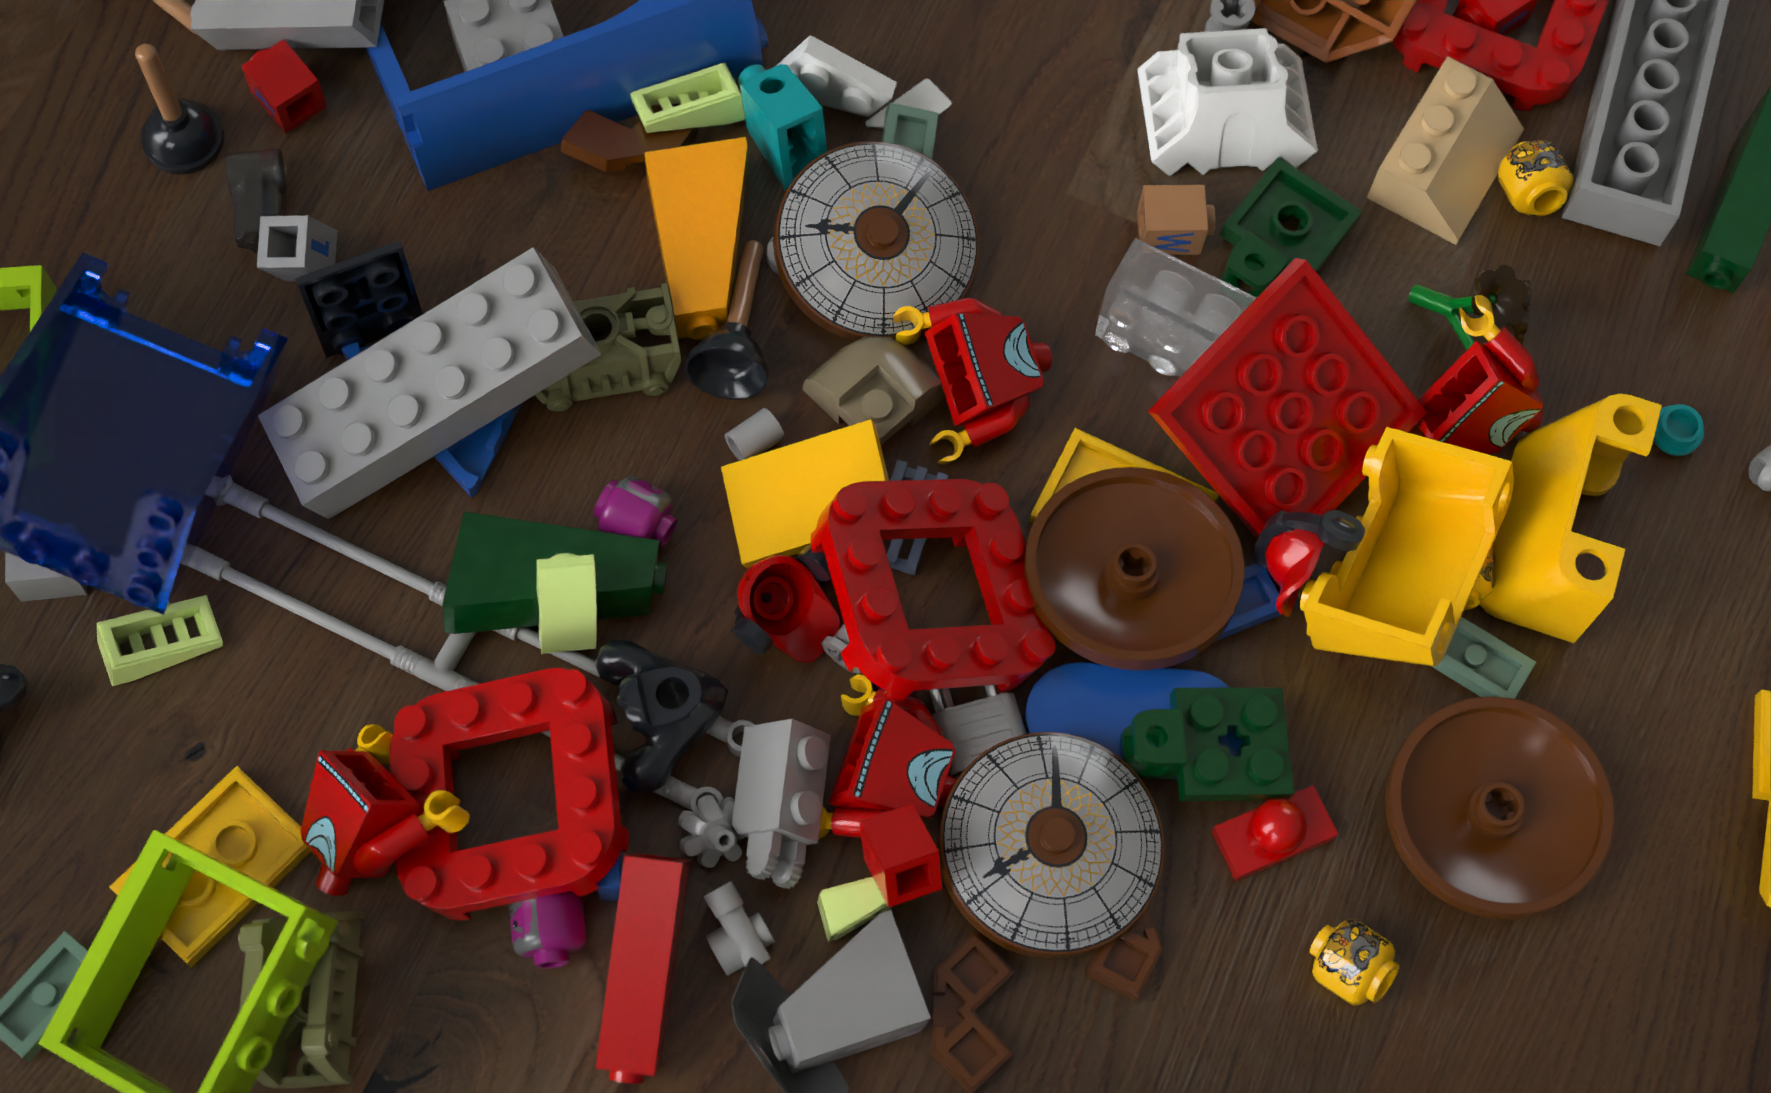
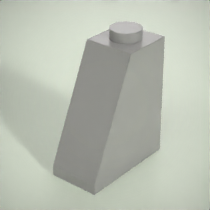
M891 910L877 915L780 1005L773 1019L775 1026L769 1027V1036L777 1059L779 1061L787 1059L792 1075L919 1033L931 1019Z

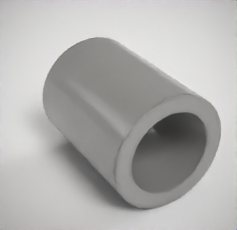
M762 408L724 435L729 448L739 461L762 454L785 438L779 422L766 408Z

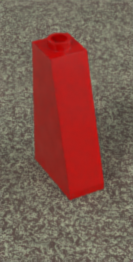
M637 852L624 856L596 1060V1069L610 1070L609 1079L612 1081L642 1084L644 1083L645 1075L655 1076L660 1069L692 859Z

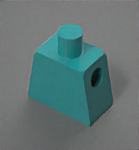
M754 64L744 69L738 78L746 127L776 178L786 191L804 167L827 152L823 109L787 65L779 64L765 70L762 65ZM787 129H789L792 134L790 139L787 137Z

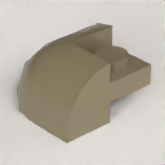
M865 336L844 346L806 378L803 383V391L837 424L844 420L850 426L871 419L877 427L881 446L907 423L913 427L946 398L938 373L915 351L891 337Z

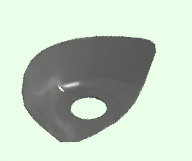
M751 957L744 968L731 1003L734 1023L757 1058L785 1093H849L850 1089L834 1061L792 1075L787 1059L782 1061L777 1059L770 1041L769 1027L775 1026L773 1019L780 1005L790 996L763 965ZM751 1039L755 1042V1044L759 1047V1049L761 1050V1052L764 1054V1056H765V1058L767 1059L768 1063L763 1059V1057H762V1056L760 1055V1053L757 1051V1049H756L755 1046L753 1045Z

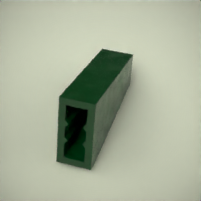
M1771 85L1738 134L1686 275L1701 280L1703 284L1710 288L1723 289L1733 294L1751 271L1771 224Z
M464 511L442 604L444 633L461 634L539 626V604L536 588L537 560L549 559L554 555L571 553L577 556L593 554L597 620L648 615L653 594L663 595L668 563L658 562L660 540Z

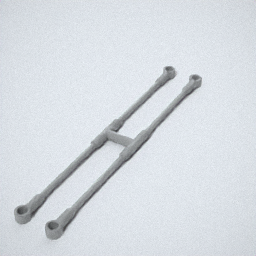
M213 468L202 475L200 489L211 504L220 506L228 503L257 518H262L263 516L429 595L430 601L442 606L447 587L446 584L440 581L433 583L270 505V501L267 498L234 483L230 474L224 469ZM226 482V486L222 491L210 492V488L214 483ZM170 531L161 538L159 550L166 562L172 567L184 568L189 566L218 581L225 579L390 659L391 665L415 675L444 691L480 684L454 671L476 632L450 633L436 659L433 661L402 645L396 648L231 568L228 561L195 546L190 536L184 531ZM179 543L186 544V548L181 554H170V550L174 545ZM527 627L493 630L513 641L520 639L540 649L539 633ZM577 651L550 653L600 677L595 665L596 660ZM719 715L716 722L706 733L727 743L730 752L737 757H741L742 746L734 743L733 737L739 732H744V727L754 726L755 724L748 720L733 722ZM549 730V731H545V732H540V733H542V734H544V735H547V736L551 737V736H550V730ZM614 753L615 766L620 771V764L625 758ZM670 776L666 785L654 791L690 809L691 812L697 815L700 813L697 808V802L702 796L712 795L718 806L723 800L721 793L715 788L702 787L697 789Z

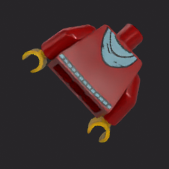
M1476 295V305L1484 315L1476 319L1470 318L1460 308L1461 324L1467 334L1471 336H1484L1487 341L1484 344L1476 341L1418 399L1427 413L1408 433L1480 453L1493 454L1499 452L1520 431L1530 433L1538 429L1543 419L1542 409L1544 402L1536 390L1540 383V378L1531 354L1505 326L1499 329L1494 324L1492 305L1489 299L1483 295Z
M964 298L929 306V312L921 313L912 306H903L893 316V323L910 321L915 325V328L912 330H903L896 334L895 340L904 345L915 343L919 339L922 329L931 328L925 332L954 425L960 426L964 424L965 430L959 433L952 430L941 431L931 440L929 446L941 439H947L954 445V454L939 460L938 464H951L960 457L964 447L973 444L976 448L1010 432L1030 408L1029 395L1043 388L1044 379L1042 373L1050 369L1052 353L1049 346L1044 342L1031 343L1025 322L1020 317L1004 316L1000 311L975 298Z
M857 674L850 679L851 688L865 694L860 698L841 695L845 711L850 715L859 716L828 803L837 808L831 813L827 812L822 805L819 839L825 837L830 829H832L833 834L836 836L861 838L859 821L911 803L914 804L923 822L933 817L937 806L942 809L944 808L945 802L955 782L958 780L948 775L956 751L953 743L943 737V730L923 701L910 696L905 700L884 698L886 690L880 688L877 692L873 691L872 683L864 675Z
M371 724L362 728L357 738L359 747L356 750L348 748L346 751L320 750L317 757L300 832L302 841L322 862L315 885L318 889L330 895L343 896L348 894L353 878H381L386 875L392 863L401 855L428 839L427 831L438 825L446 832L454 833L463 829L470 818L469 813L458 805L460 800L452 793L444 790H437L431 793L424 805L425 813L419 817L416 816L420 804L381 765L390 762V743L393 734L386 731L380 725Z

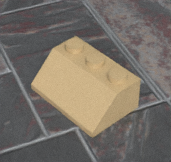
M1447 56L1379 167L1367 198L1456 245L1497 177L1502 159L1515 146L1524 130L1493 79Z

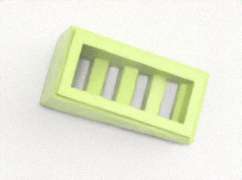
M726 63L630 93L632 102L647 133L725 125L745 120L742 95ZM672 104H681L675 107L672 106ZM661 105L663 111L653 113L651 106Z
M207 595L96 623L98 646L112 686L140 679L223 646ZM194 616L200 636L190 638L184 620ZM172 625L178 642L168 644L163 628ZM150 633L155 648L145 650L141 636ZM128 641L132 654L122 656L119 644Z
M873 877L824 889L819 894L817 901L828 943L840 939L872 920L880 913L892 908H888Z

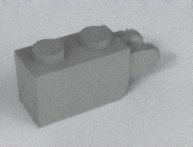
M795 719L744 727L732 816V826L736 832L748 838L746 853L748 859L745 861L747 863L745 867L748 869L747 873L751 874L752 877L763 880L766 877L773 878L772 882L776 883L777 886L788 889L794 887L796 883H799V879L802 878L806 846L818 843L831 739L830 734Z

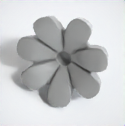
M704 795L697 802L700 812L698 815L688 810L680 814L678 825L680 828L690 832V835L684 837L679 842V847L683 854L687 856L699 854L698 863L709 868L715 867L721 855L726 860L732 862L741 857L742 850L737 844V840L743 839L745 836L739 835L732 826L734 798L726 797L718 806L712 795Z

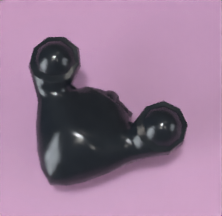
M612 640L602 646L595 661L600 679L612 685L620 686V694L616 698L617 705L623 708L634 731L640 732L647 739L646 744L632 750L621 762V781L634 793L651 794L667 784L682 755L695 745L716 722L724 709L728 690L718 679L704 671L655 654L633 641Z

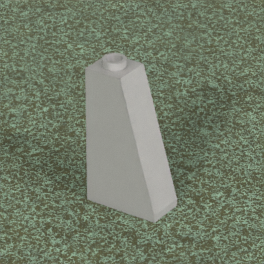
M195 0L191 8L192 22L190 29L217 50L264 49L272 47L283 39L292 49L377 47L384 0Z

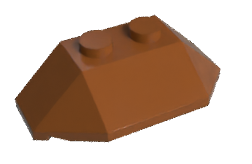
M1253 0L1255 13L1252 22L1262 28H1266L1271 33L1318 59L1329 63L1393 42L1417 0Z

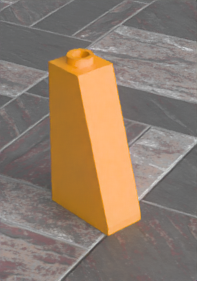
M746 137L644 152L647 180L678 339L689 337L695 340H702L707 334L720 330L722 324L727 323L733 295L748 179V146Z

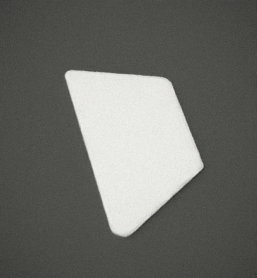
M924 79L892 102L894 104L938 112L939 114L952 105V102L930 79ZM887 107L867 120L866 126L883 128Z

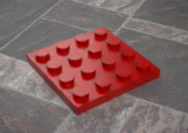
M1295 258L1148 410L1149 414L1257 540L1266 521L1281 510L1288 513L1307 512L1322 516L1330 510H1335L1366 478L1362 472L1366 453L1372 444L1378 446L1386 427L1408 433L1427 413L1309 262L1299 258Z

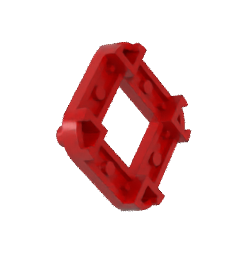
M1417 0L1393 44L1404 56L1402 64L1419 73L1422 63L1440 69L1448 56L1493 79L1501 92L1514 96L1515 99L1511 108L1530 112L1533 105L1548 104L1560 98L1564 100L1568 96L1585 64L1608 0H1554L1536 47L1443 13L1448 0Z
M967 479L856 482L841 488L819 516L817 527L811 533L812 553H825L850 641L841 652V656L849 672L857 667L868 680L886 690L884 698L905 700L916 690L997 685L999 693L1011 691L1032 675L1054 653L1055 641L1053 635L1034 610L1035 604L1029 591L1027 579H1025V539L1019 521L1009 505L1008 494L1000 485L996 483L981 484ZM952 537L954 547H968L991 625L909 630L882 540Z
M549 668L440 692L420 700L415 705L406 706L397 713L394 720L395 730L390 743V773L420 804L417 817L425 813L424 805L431 793L437 790H444L454 795L452 761L460 759L459 750L550 730L559 828L553 831L458 851L457 832H446L437 825L427 831L428 839L410 849L396 860L398 878L405 893L410 898L432 912L446 916L450 920H471V912L539 897L572 891L581 897L598 890L600 887L597 883L613 868L620 852H627L629 830L621 824L612 725L618 724L617 716L613 706L607 701L605 696L580 671L565 668Z

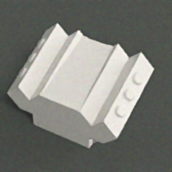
M1266 28L1181 33L1178 50L1158 51L1137 69L1151 162L1169 177L1186 163L1192 165L1202 175L1210 169L1233 166H1257L1263 171L1278 157L1284 158L1293 167L1297 168L1318 151L1302 60L1285 44H1278L1276 39L1268 34Z

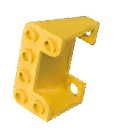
M1628 394L1610 395L1534 430L1519 439L1511 460L1514 474L1512 497L1492 545L1495 553L1494 588L1490 595L1482 599L1479 604L1486 613L1495 618L1575 643L1614 597L1625 549L1572 532V526L1581 494L1599 496L1607 493L1616 484L1623 462L1631 452L1648 456L1651 451L1662 405ZM1589 553L1599 557L1605 566L1604 577L1599 580H1588L1582 577L1575 566L1577 556Z
M1386 427L1378 446L1372 444L1369 447L1363 462V475L1369 477L1368 501L1370 502L1364 516L1356 517L1365 528L1363 539L1355 551H1347L1343 561L1337 560L1334 563L1330 573L1323 572L1316 581L1310 579L1302 592L1300 610L1304 611L1307 635L1310 636L1312 645L1316 650L1435 667L1439 665L1447 651L1506 515L1514 487L1512 461ZM1448 535V540L1444 542L1442 540L1443 536Z

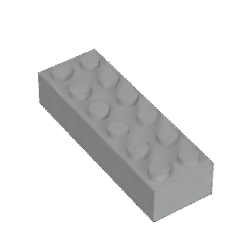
M1729 0L1615 1L1573 170V187L1566 199L1562 218L1661 246L1680 217Z
M533 247L262 412L258 417L302 506L327 519H331L601 355V352L556 269Z

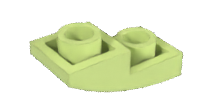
M571 553L554 555L549 559L537 560L536 588L539 604L541 654L596 649L597 609L593 554L577 556Z

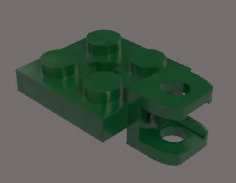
M1278 157L1222 226L1219 236L1235 245L1229 255L1226 269L1220 279L1219 292L1246 310L1295 258L1307 260L1318 274L1358 223L1363 211ZM1291 217L1297 218L1300 221L1298 225L1300 231L1285 229L1278 219L1281 218L1288 221ZM1242 280L1253 287L1254 291L1243 292L1237 287L1236 282Z
M1282 687L1174 688L1169 694L1171 709H1151L1138 713L1132 719L1131 726L1125 728L1120 735L1122 760L1141 779H1173L1177 775L1180 801H1268L1280 798L1289 800L1294 795ZM1227 731L1235 733L1243 741L1244 747L1239 750L1237 757L1230 755L1228 747L1219 745L1218 739L1225 737Z

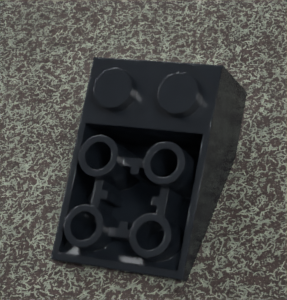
M400 240L295 278L326 358L336 354L344 355L342 348L351 343L358 342L359 347L362 348L365 343L390 335L423 315Z

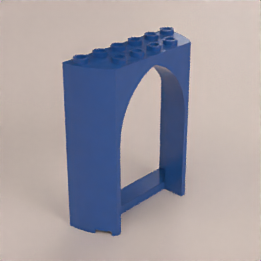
M639 0L620 14L595 26L410 91L381 23L377 47L365 48L427 191L562 143V138L586 110L597 113L616 123L636 116L638 113L630 95L634 91L721 63H726L735 80L739 78L742 71L754 64L763 66L761 49L768 47L769 44L762 22L759 18L755 17L752 0Z

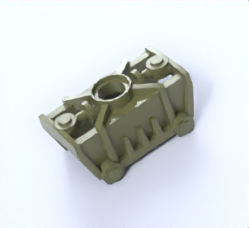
M667 283L661 284L659 288L635 291V287L627 288V292L622 294L573 301L591 334L611 331V333L605 340L595 342L601 352L600 356L535 394V396L543 404H546L549 410L561 412L572 407L574 401L641 390L646 395L658 396L668 391V383H672L681 363V356ZM648 329L651 334L656 336L670 335L671 343L643 348L628 339L636 338L635 331Z
M360 910L323 913L337 920L338 923L330 936L326 952L316 963L301 992V999L297 1008L289 1015L273 1046L268 1064L260 1071L256 1079L262 1085L278 1089L351 1083L352 1076L348 1075L350 1048L356 1047L357 1040L352 1037L358 961L364 957V950L359 947L361 921H365L366 914ZM286 916L253 920L252 924H245L240 928L238 941L240 949L245 953L240 1011L289 919ZM301 1039V1048L305 1055L297 1063L296 1076L288 1077L290 1051Z

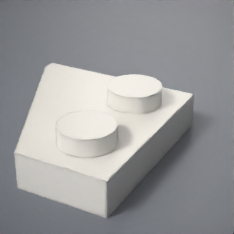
M811 35L777 64L787 65L820 105L866 117L871 116L892 99L897 84L896 81Z

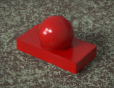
M1314 785L1295 792L1289 800L1283 798L1268 800L1252 811L1214 826L1211 831L1235 881L1335 840L1339 835Z

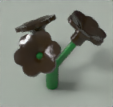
M1498 265L1493 270L1481 271L1475 279L1476 292L1473 296L1454 298L1419 284L1414 285L1409 293V303L1445 316L1466 350L1475 342L1471 335L1467 334L1462 328L1459 309L1462 308L1465 313H1473L1482 317L1484 313L1477 307L1475 296L1483 295L1491 302L1494 324L1499 329L1507 325L1512 326L1515 338L1523 345L1524 335L1528 327L1531 303L1530 280L1521 281L1516 279L1515 272L1509 265Z

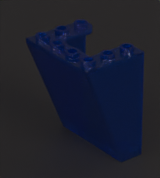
M83 252L0 377V550L17 556L30 564H36L70 577L83 585L92 586L125 599L133 605L145 607L164 615L276 378L288 338L262 328L252 349L240 351L242 339L231 336L223 352L132 315L125 312L129 292L119 289L115 297L112 298L103 290L101 281L109 263Z

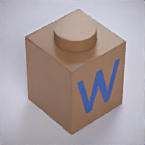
M1143 185L1137 209L1140 255H1201L1206 236L1213 235L1215 230V208L1213 204H1206L1205 185Z

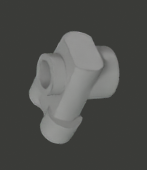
M732 881L704 896L708 907L711 908L716 919H719L722 924L720 928L707 934L706 938L727 976L746 966L751 957L755 958L760 964L771 959L766 947L775 943V940L759 912L751 917L748 916L743 907L744 901Z

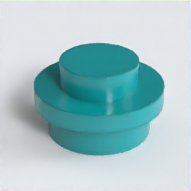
M1683 404L1662 408L1653 439L1654 443L1662 451L1676 456L1687 455L1695 451L1704 438V426L1700 414L1692 407Z

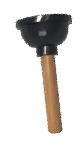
M151 44L139 45L135 51V56L157 104V107L152 110L145 122L141 134V144L148 160L159 170L171 174H191L204 169L217 158L223 147L224 131L217 115L204 104L184 98L177 99L155 47Z
M755 240L747 241L744 244L727 323L722 324L720 330L707 334L686 356L685 374L690 382L701 391L718 398L731 400L748 399L760 394L768 382L769 368L764 361L759 345L750 337L751 332L747 328L764 252L763 245Z

